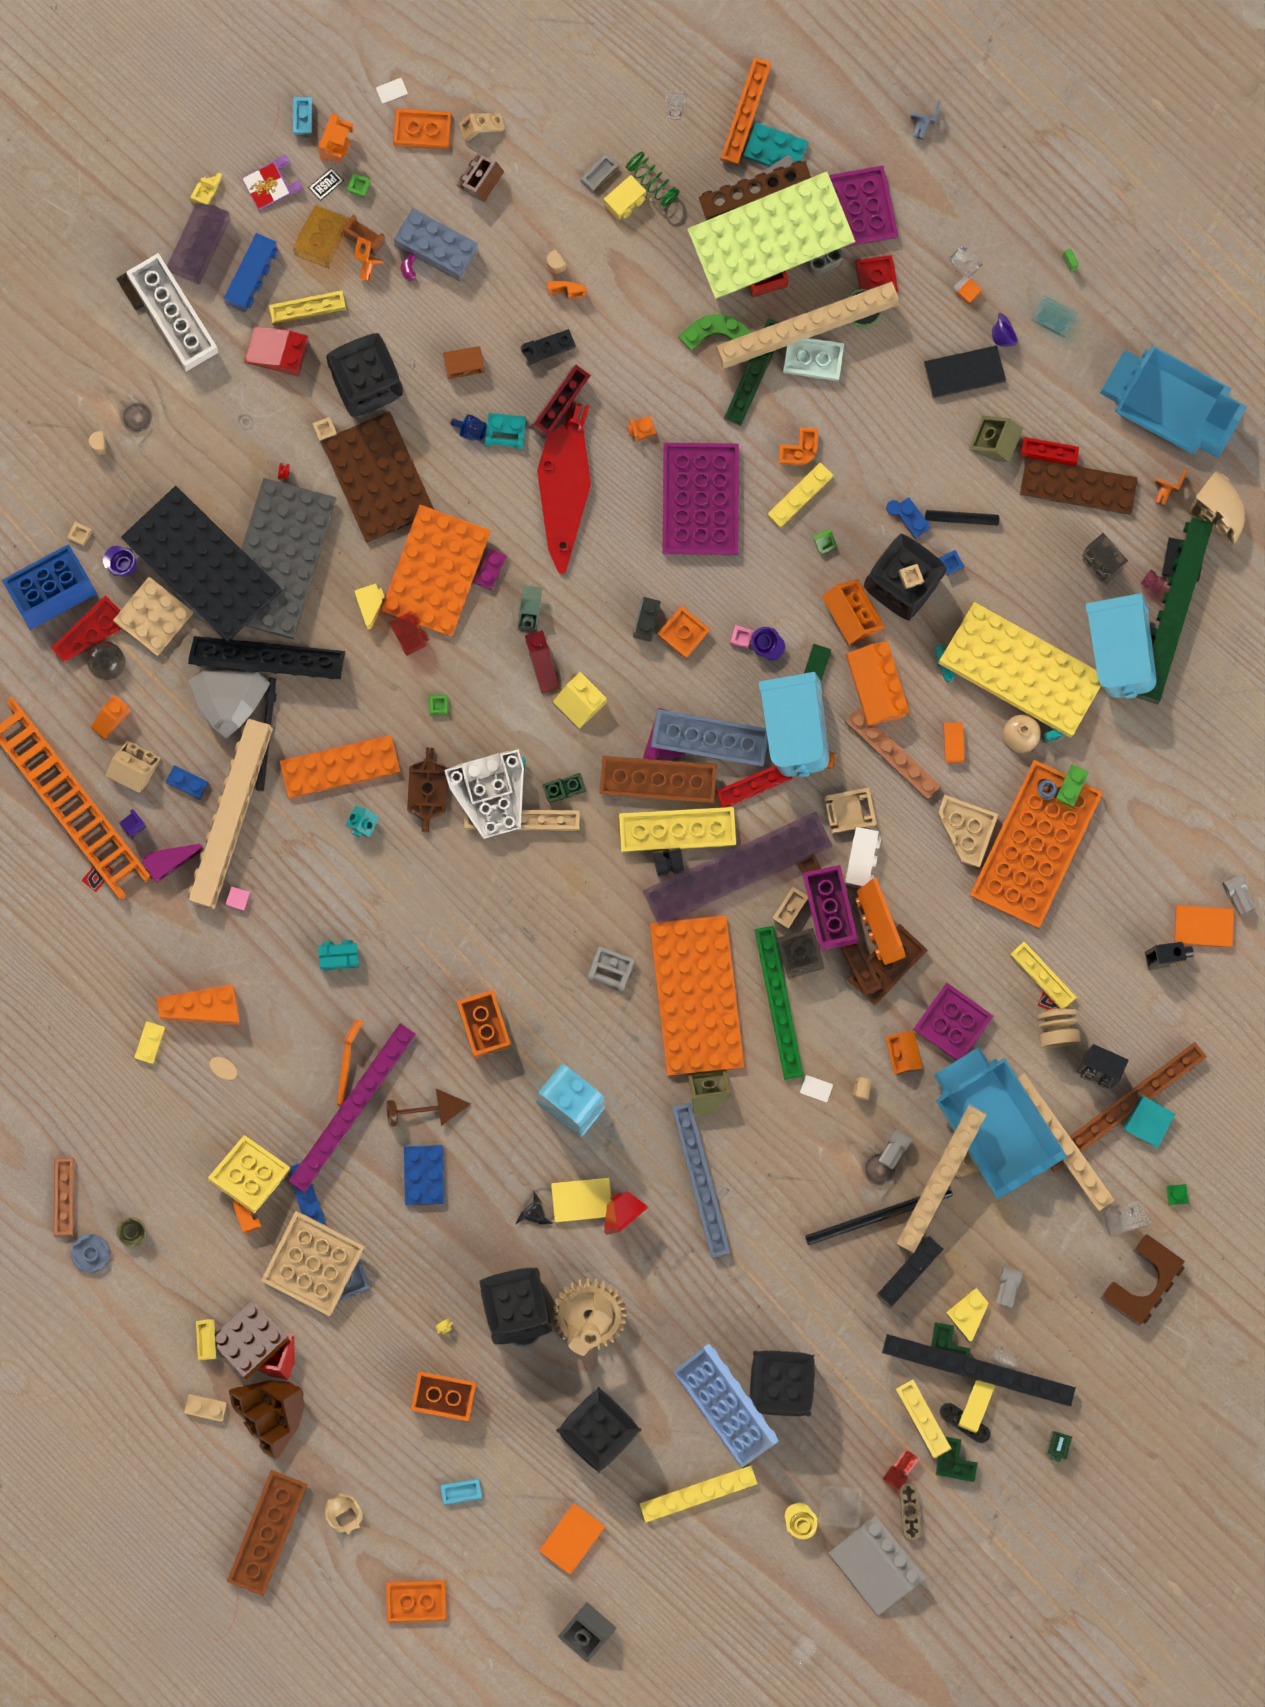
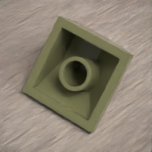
M726 1070L688 1074L694 1116L714 1114L731 1097Z

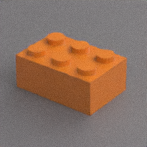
M494 990L456 1001L474 1059L511 1048Z
M418 1371L411 1411L469 1422L477 1383Z

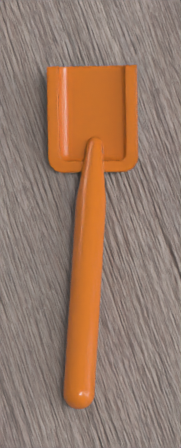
M360 1019L354 1020L343 1040L345 1047L337 1105L339 1107L345 1102L351 1043L364 1022Z

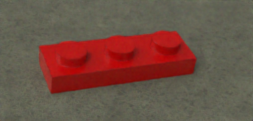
M1028 437L1023 438L1022 457L1071 466L1077 465L1078 446Z

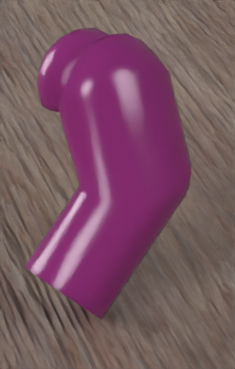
M408 253L400 267L403 277L409 281H413L416 278V273L412 269L416 256Z

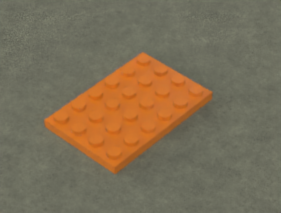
M419 505L381 612L453 637L491 530Z

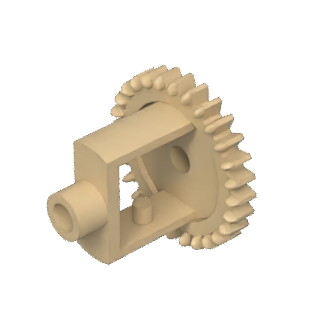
M587 1278L586 1284H583L580 1279L579 1286L572 1282V1289L565 1286V1293L559 1292L560 1299H555L557 1306H553V1312L555 1313H552L553 1325L557 1327L556 1333H561V1339L567 1338L568 1346L575 1353L585 1356L589 1350L592 1351V1348L595 1346L600 1350V1343L607 1347V1340L614 1343V1336L620 1337L618 1330H624L623 1324H626L625 1317L627 1316V1310H624L626 1304L622 1303L623 1297L618 1296V1290L612 1291L611 1284L605 1288V1281L598 1285L597 1279L591 1284L589 1278ZM586 1310H593V1312H591V1313H587V1312H585V1311H586Z

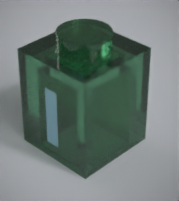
M1052 1431L1045 1455H1049V1459L1056 1462H1061V1459L1066 1460L1073 1436Z

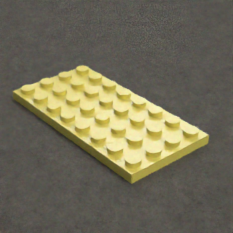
M976 602L972 604L938 663L1072 738L1101 687L1097 670Z

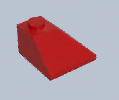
M618 1191L610 1197L612 1201L606 1206L604 1233L609 1235L622 1231L648 1208L647 1205L628 1191L622 1193Z
M285 1334L290 1340L257 1371L271 1377L289 1380L295 1364L294 1336Z

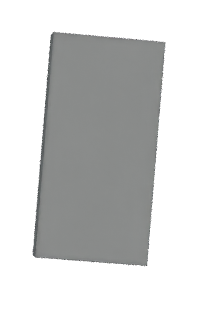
M605 153L580 178V181L594 193L619 168V165Z

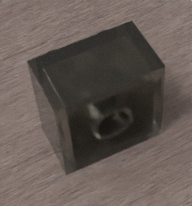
M1104 533L1092 541L1082 554L1084 564L1089 568L1092 567L1096 572V577L1106 584L1122 572L1128 562L1127 558Z
M813 928L776 938L787 979L825 969Z

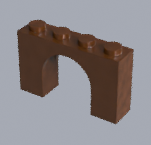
M1148 1234L1143 1236L1134 1252L1148 1261L1156 1270L1157 1285L1153 1292L1147 1296H1135L1113 1281L1100 1298L1138 1326L1148 1322L1152 1316L1149 1312L1153 1307L1157 1308L1163 1300L1161 1298L1163 1292H1168L1174 1284L1171 1282L1175 1275L1179 1277L1185 1268L1182 1266L1185 1262L1182 1258Z

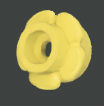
M446 1318L435 1326L437 1329L436 1333L446 1334L452 1330L451 1325L453 1322Z

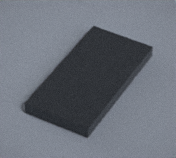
M997 345L924 361L932 398L1006 382Z

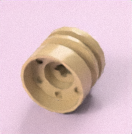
M1058 1008L1037 1015L1038 1021H1046L1040 1023L1038 1028L1048 1030V1032L1039 1035L1041 1048H1062L1081 1043L1080 1030L1071 1029V1026L1078 1024L1079 1020L1069 1019L1078 1015L1076 1009Z

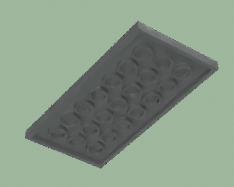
M263 478L241 549L282 588V591L246 627L294 639L337 500L336 497Z

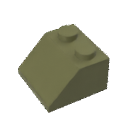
M982 416L969 450L995 461L1010 462L1023 428L1011 418Z

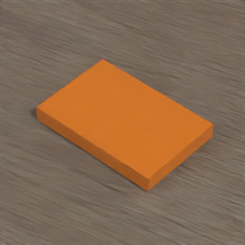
M396 108L393 146L449 150L452 112Z
M1176 905L1174 943L1183 942L1185 945L1232 948L1234 909Z
M573 1503L539 1552L568 1574H571L606 1526Z
M446 1580L386 1582L387 1622L447 1620Z

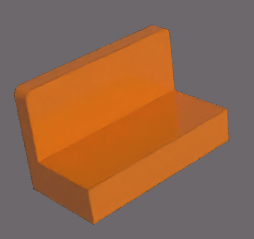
M914 1031L899 1032L885 1037L894 1075L923 1068Z

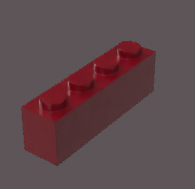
M575 364L529 428L542 438H546L591 375Z

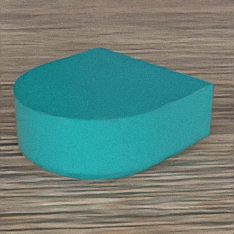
M1056 729L1045 733L1042 738L1044 743H1048L1062 738L1064 734Z

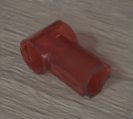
M905 1449L894 1466L890 1467L882 1479L899 1491L907 1480L908 1474L918 1463L919 1458Z

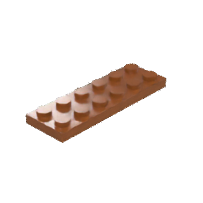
M602 755L599 794L714 803L717 764Z
M270 1471L227 1579L228 1583L261 1596L265 1595L308 1484L276 1471Z

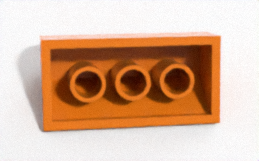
M888 641L871 644L845 654L867 726L900 720L910 713Z
M877 877L872 878L857 890L858 898L855 900L858 908H863L865 915H862L865 926H870L871 932L868 934L871 942H876L878 949H875L878 960H883L884 965L905 958L906 955Z

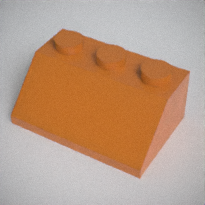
M858 579L837 584L822 595L826 607L830 610L835 623L839 626L844 639L849 645L860 642L886 628Z

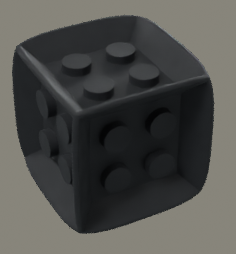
M379 333L360 337L337 347L327 354V364L331 370L334 383L351 417L374 411L394 402L403 395V386L399 380L397 369Z
M900 533L881 555L870 574L866 577L864 588L889 610L901 618L910 621L934 592L940 580L944 577L947 568L937 556L909 536ZM918 564L924 582L905 589L898 571Z
M537 1267L507 1271L491 1275L479 1281L485 1315L492 1334L493 1344L515 1343L552 1332L546 1297Z
M755 1350L753 1352L754 1358L751 1368L750 1399L757 1411L765 1415L811 1416L814 1395L815 1355L801 1352Z
M598 1387L568 1416L560 1428L556 1429V1432L560 1433L565 1442L600 1474L601 1470L608 1466L628 1446L636 1434L641 1432V1428L610 1396Z

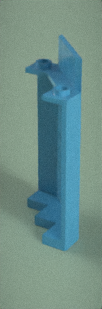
M978 1047L934 1074L935 1079L943 1090L940 1093L941 1097L935 1101L954 1131L969 1104L986 1112L987 1115L967 1152L997 1200L1067 1157L1005 1058L1000 1061L994 1059L989 1062L981 1048Z

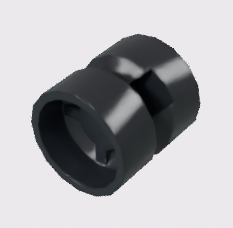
M680 847L669 849L668 852L664 850L653 852L657 876L668 875L669 871L673 873L684 872Z

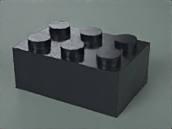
M1092 1044L1085 1052L1077 1073H1080V1077L1085 1080L1091 1081L1093 1079L1097 1081L1098 1085L1103 1088H1113L1120 1081L1129 1059Z

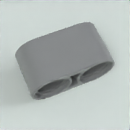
M837 249L810 260V273L814 276H820L838 267L842 262V249ZM836 254L839 258L833 260L829 255ZM819 262L822 264V267L816 268L813 266V263Z

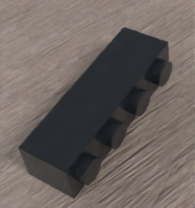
M929 1236L876 1296L886 1306L891 1308L944 1249Z

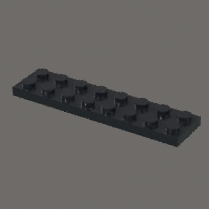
M194 636L188 664L235 670H251L254 672H271L274 674H290L293 676L341 679L345 651L230 640L227 643L224 639Z

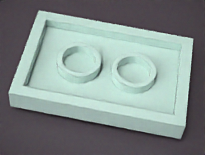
M807 338L788 345L783 373L839 381L844 343Z

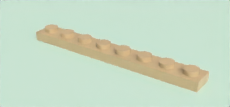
M1025 1073L1019 1076L1018 1079L1067 1155L1062 1162L1098 1212L1114 1202V1198Z

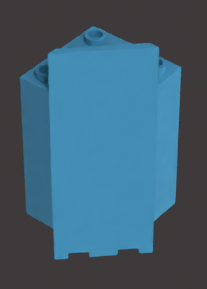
M1153 345L1149 351L1145 350L1141 358L1124 350L1100 392L1101 395L1116 402L1115 404L1118 405L1116 413L1193 455L1200 448L1217 458L1220 457L1247 409L1246 405L1228 396L1232 388Z

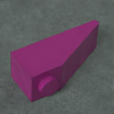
M201 844L158 850L155 853L152 851L144 856L142 863L155 882L158 883L204 849Z

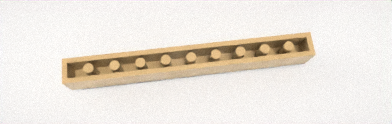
M890 282L717 345L716 354L722 369L895 307L898 305L899 297L893 283Z
M247 719V722L241 728L242 737L235 747V759H232L230 762L229 770L231 771L229 777H226L223 788L225 789L223 796L221 795L218 799L217 805L219 808L217 814L213 815V826L211 832H208L206 836L207 845L205 850L201 852V863L194 873L195 882L188 892L189 901L193 904L215 909L273 730L269 724Z

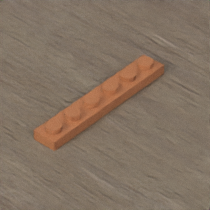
M859 708L845 720V723L927 801L941 787L934 778L876 724L867 726L864 714Z

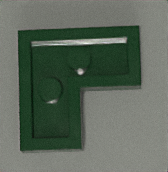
M935 1322L931 1346L969 1357L971 1348L951 1345L954 1325Z
M946 1437L952 1449L938 1456L935 1475L975 1482L978 1462L958 1459L962 1439Z

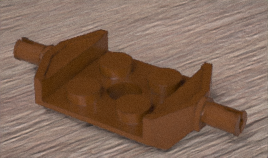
M429 747L426 748V759L424 761L415 763L409 768L407 811L421 818V832H425V827L426 832H429L430 820L446 813L447 778L444 770L448 768L434 761V748L432 747L430 753ZM431 784L433 786L432 792L424 793L422 791L423 785Z

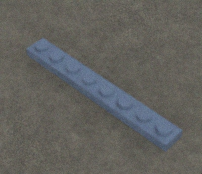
M691 1102L674 1106L672 1111L711 1258L729 1254L730 1249Z

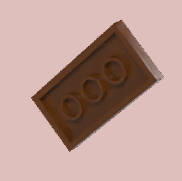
M901 924L896 929L905 951V958L884 965L883 960H878L875 950L868 956V960L883 989L866 997L874 1006L928 951ZM852 973L847 978V981L850 982L864 996L854 974Z

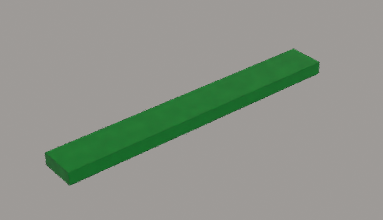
M774 926L754 929L784 1080L803 1077Z

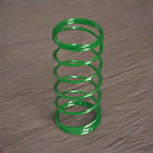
M643 151L638 152L628 161L626 169L628 171L636 170L634 178L643 177L641 185L650 184L648 192H656L655 200L663 199L661 206H668L677 198L680 190L675 189L676 186H674L666 195L657 199L658 191L668 183L669 179L665 180L656 190L649 191L652 183L662 175V172L658 173L649 183L643 184L645 176L656 165L651 166L642 176L636 177L638 169L649 159H644L638 167L634 168L645 156Z

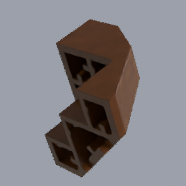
M270 1380L230 1389L229 1396L232 1407L236 1413L239 1412L246 1420L244 1425L251 1435L256 1434L260 1442L259 1447L264 1453L275 1460L279 1458L300 1425L305 1406L302 1389L290 1382Z

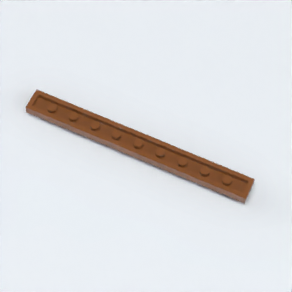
M1194 1042L1082 1126L1070 1138L1079 1151L1082 1152L1130 1116L1141 1095L1151 1100L1207 1056L1197 1043ZM1060 1161L1056 1165L1052 1166L1050 1169L1053 1172H1055L1059 1168H1061L1064 1165V1163Z

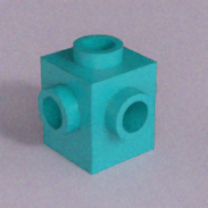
M355 806L345 826L351 829L350 833L359 838L361 836L370 837L379 816L366 808Z

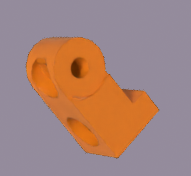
M234 1200L233 1205L242 1232L246 1234L262 1228L259 1218L254 1220L251 1211Z

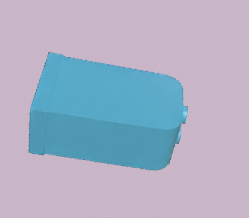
M1143 594L1086 603L1097 676L1105 692L1113 698H1134L1137 694L1151 691L1156 685L1157 678L1148 616L1149 609Z
M811 672L760 681L759 689L762 696L770 758L782 775L788 777L797 775L798 777H807L809 773L824 770L829 763V750L822 700V684L816 673Z
M563 1063L560 1064L537 1093L536 1102L580 1138H582L605 1109L604 1096Z

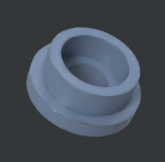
M1044 780L1038 786V794L1043 799H1051L1057 793L1056 784L1050 780ZM1049 787L1050 793H1045L1044 788Z

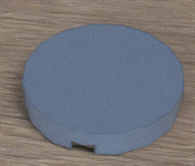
M86 1234L74 1242L71 1250V1259L80 1271L96 1273L108 1264L110 1248L102 1237L95 1234Z

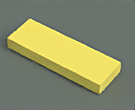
M978 1380L975 1381L958 1426L977 1433L995 1385Z

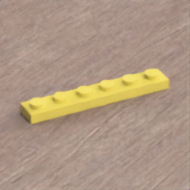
M750 1465L645 1501L639 1505L645 1522H649L757 1485V1481Z

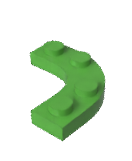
M713 314L696 320L678 338L692 351L711 335H723L733 340L750 334L751 331L743 323L731 316Z

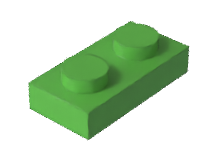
M1072 764L1056 800L1073 807L1089 772Z

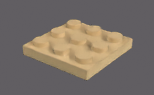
M148 577L113 622L158 657L194 612Z

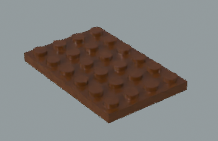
M390 411L321 441L366 543L412 524L419 505L434 509Z

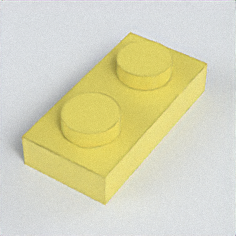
M146 1021L134 1057L135 1059L154 1064L165 1031L164 1026Z

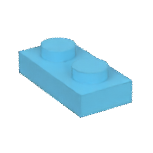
M293 97V135H312V97Z

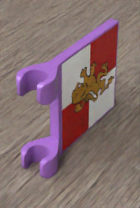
M282 155L274 162L242 178L258 211L293 193L303 190L299 180L287 186L279 168L290 164L286 155Z

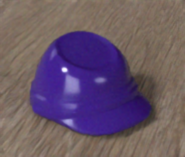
M999 313L998 320L992 328L993 342L1001 347L1015 346L1018 343V339L1011 322L1004 314Z
M112 546L103 555L102 563L113 576L125 577L134 572L137 566V559L132 549Z
M758 628L751 636L752 648L755 654L775 661L785 651V642L774 628Z

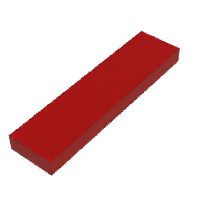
M774 765L715 791L721 807L727 808L793 778L792 776L782 775Z

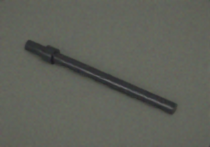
M269 678L270 685L265 693L266 709L264 723L270 726L272 724L274 702H276L277 697L275 693L276 678ZM269 742L258 773L257 791H264Z

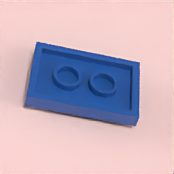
M443 1145L404 1146L405 1205L444 1204Z

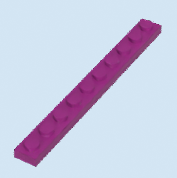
M401 1023L397 1026L289 1179V1183L304 1193L307 1191L416 1036L413 1031Z

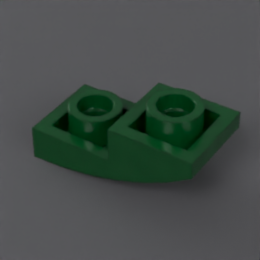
M581 773L543 784L548 803L587 792Z

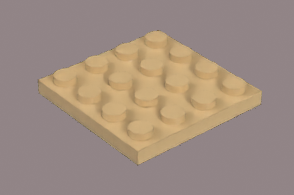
M295 1211L261 1281L331 1316L366 1246L299 1211Z

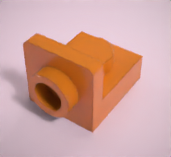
M651 416L635 421L633 419L629 420V426H627L628 434L630 437L633 436L635 442L656 435Z

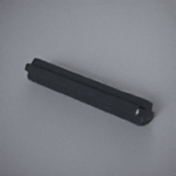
M926 510L925 512L926 521L995 526L999 525L1000 517L997 514Z

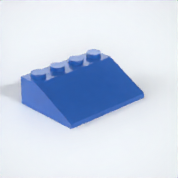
M69 544L2 580L29 630L97 594Z

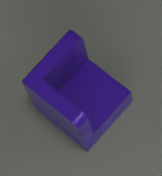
M131 809V814L119 822L131 839L146 828L145 823L134 809Z

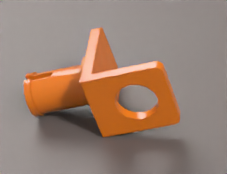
M358 237L354 258L363 262L359 278L371 281L373 266L376 263L384 264V261L369 256L371 241ZM362 243H364L366 247L365 252L363 254L360 250Z
M1184 469L1177 486L1156 478L1154 482L1158 483L1161 487L1154 502L1159 504L1161 497H1163L1160 505L1165 506L1170 492L1173 490L1179 491L1187 470Z

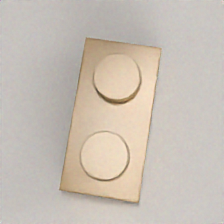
M792 887L772 920L789 929L808 900L807 895Z
M188 1394L184 1414L223 1422L227 1402Z

